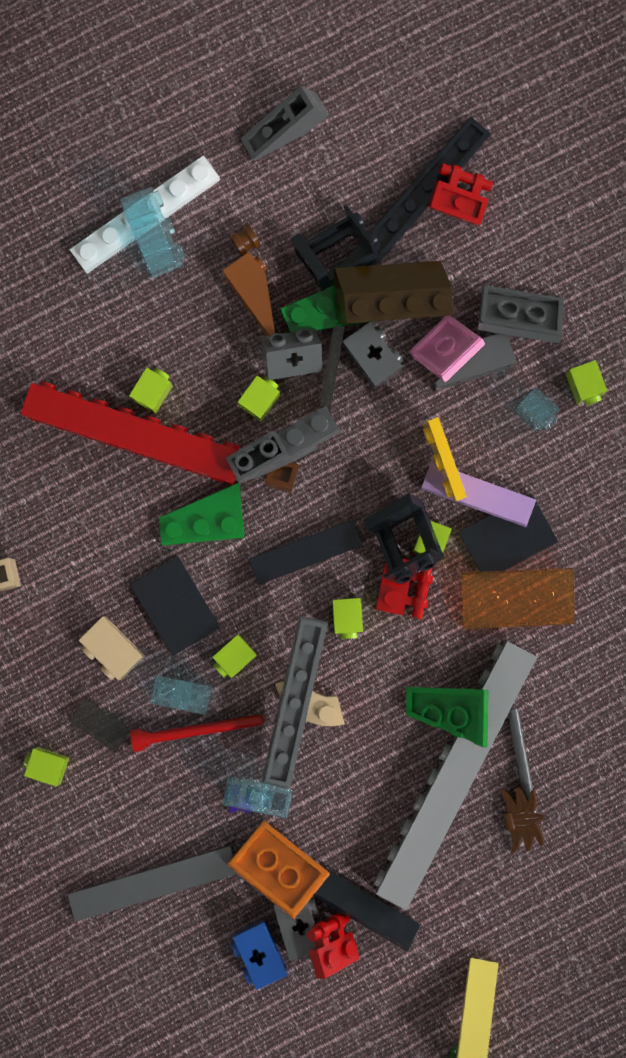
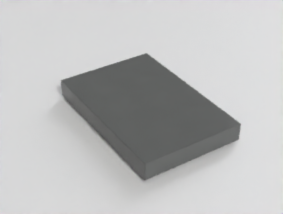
M483 285L477 330L560 344L563 328L564 298Z

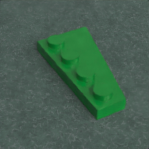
M335 285L279 310L289 333L300 329L315 328L316 331H322L330 328L369 323H337Z

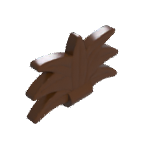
M519 787L515 788L516 801L506 789L501 790L506 802V812L502 814L505 830L510 831L512 836V854L520 847L522 838L527 852L531 850L534 838L537 839L540 846L545 844L538 822L546 816L535 813L537 804L535 789L531 790L528 800L525 793Z

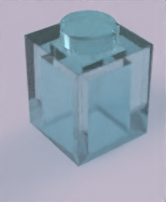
M535 387L514 412L539 433L543 428L548 431L559 418L555 415L560 408Z

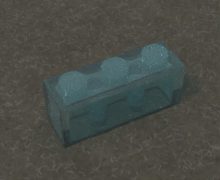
M152 187L120 199L119 202L150 277L155 278L182 267L183 263L181 260L185 259V255L179 243L175 244L171 234L175 233L170 218H164L160 208L164 207V203L159 191L153 192Z

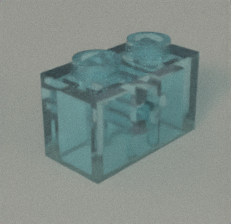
M156 675L150 703L206 715L209 711L214 686Z
M228 777L223 805L268 816L288 818L293 790L244 778Z

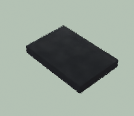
M532 493L527 495V497L535 499ZM537 501L526 527L489 515L458 532L484 581L558 542Z
M179 556L130 584L172 656L221 628Z

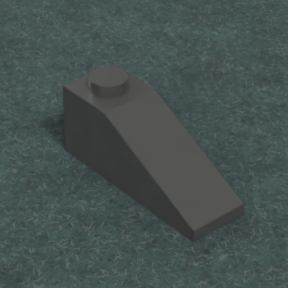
M300 86L241 137V140L252 159L257 161L310 132L329 113L315 92Z
M493 332L484 333L482 339L485 345L447 382L439 378L433 386L435 392L513 368L517 362L508 335Z

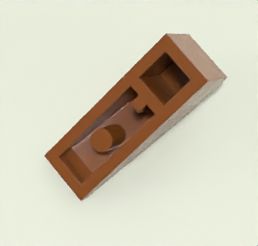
M248 252L222 270L223 276L265 335L270 336L275 334L266 274L264 272L267 268L259 256L254 258Z

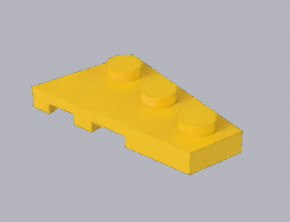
M439 417L423 424V432L428 445L431 444L434 451L433 460L438 471H442L445 479L442 485L447 498L452 497L453 501L467 498Z

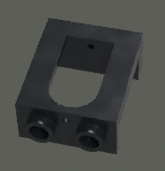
M347 205L343 207L346 218L311 239L305 241L300 233L290 238L296 255L322 291L335 284L334 270L332 269L327 272L316 255L338 241L354 236L359 238L363 244L358 254L335 268L365 266L379 258L376 249L379 243L371 230L367 232L364 229L365 224L359 213H353Z
M411 494L405 495L363 520L366 529L376 533L389 572L383 574L387 580L397 584L406 583L413 578V575L420 571L434 568L438 561L444 559L423 501ZM413 517L424 544L425 552L404 563L392 529Z

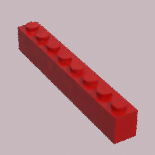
M40 381L39 385L34 383L30 385L21 411V415L27 419L229 485L235 484L236 476L226 458L239 451L240 446L224 441V444L221 445L213 442L214 437L199 432L197 436L187 433V428L172 424L171 428L160 425L161 420L148 415L145 416V419L135 417V412L130 409L119 407L117 411L108 408L109 403L96 398L89 402L83 400V395L67 390L65 394L56 391L55 385Z

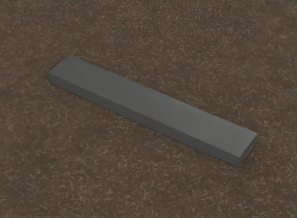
M304 616L298 617L262 783L286 788L291 787L328 625L327 621Z
M229 845L70 892L67 895L74 920L77 922L235 875L237 873L227 865L234 856L232 847Z

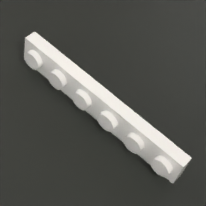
M203 155L70 249L71 253L88 274L220 181L218 174Z

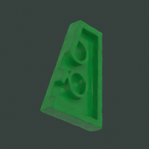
M240 483L160 517L161 545L169 546L245 538Z
M406 687L407 716L433 727L443 729L459 738L469 740L480 747L485 748L488 745L489 690Z

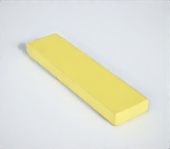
M475 958L469 959L457 1058H487L499 963Z

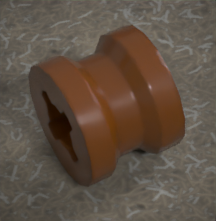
M247 222L242 225L239 231H232L228 234L233 246L241 257L252 248L257 249L261 247L256 234Z

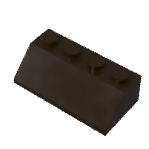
M441 261L333 268L338 324L454 315L452 287Z

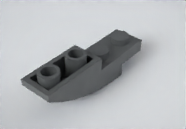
M324 406L278 433L274 430L228 456L226 459L238 482L241 483L272 472L317 450V445L340 433V430L328 408Z

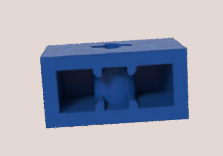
M265 918L234 932V941L230 942L235 956L237 958L242 957L246 967L242 968L248 984L253 983L256 990L288 976V968ZM255 949L259 953L264 952L261 961L257 957L252 958Z

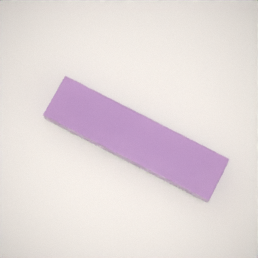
M431 462L422 485V490L453 501L452 497L447 498L443 489L442 482L445 479L442 471H438L435 463ZM458 472L467 498L455 502L518 525L527 526L536 499Z

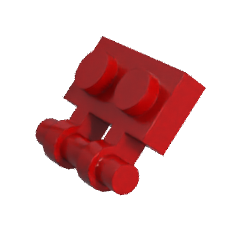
M442 163L439 174L447 176L448 181L447 183L436 181L428 208L472 225L480 226L489 199L479 194L481 189L490 192L493 182L484 179L482 174H471L463 171L462 167L453 164L450 166ZM458 181L469 184L470 190L466 191L458 188Z
M386 561L383 574L389 572ZM432 569L420 571V573L413 575L411 581L418 582L415 598L407 596L410 581L397 584L385 579L382 575L375 610L403 616L405 605L413 606L411 617L422 619L424 609L428 607L429 601L426 598L429 584L433 582L434 576H431Z
M336 913L330 916L327 922H318L307 932V938L309 941L315 942L316 946L309 953L317 979H325L360 959L352 931L344 932L346 924L350 922V918L344 914Z

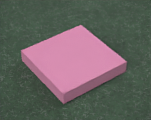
M445 316L409 353L424 367L444 382H447L485 343L481 337L451 316Z

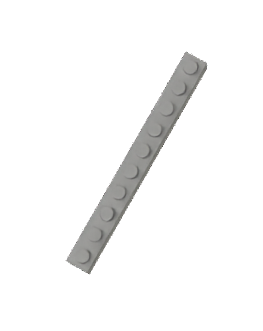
M504 641L502 645H496L490 659L494 660L490 669H484L477 682L481 685L479 689L489 690L487 747H480L469 740L454 736L450 745L447 743L444 745L439 755V759L442 761L438 769L433 768L426 780V784L429 785L424 795L421 793L418 795L413 805V809L416 810L411 820L406 819L399 833L403 835L398 845L393 844L386 858L390 861L386 870L380 869L373 884L377 886L375 889L377 895L405 910L408 909L537 659L533 654L508 641Z

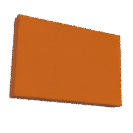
M264 820L227 864L293 920L330 875L326 869Z

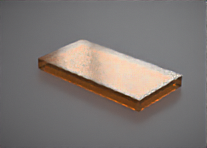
M573 568L461 573L463 629L575 624Z

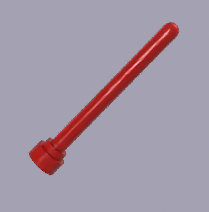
M257 714L148 733V730L142 731V728L130 730L133 752L145 751V748L150 747V744L260 726L265 723V717Z

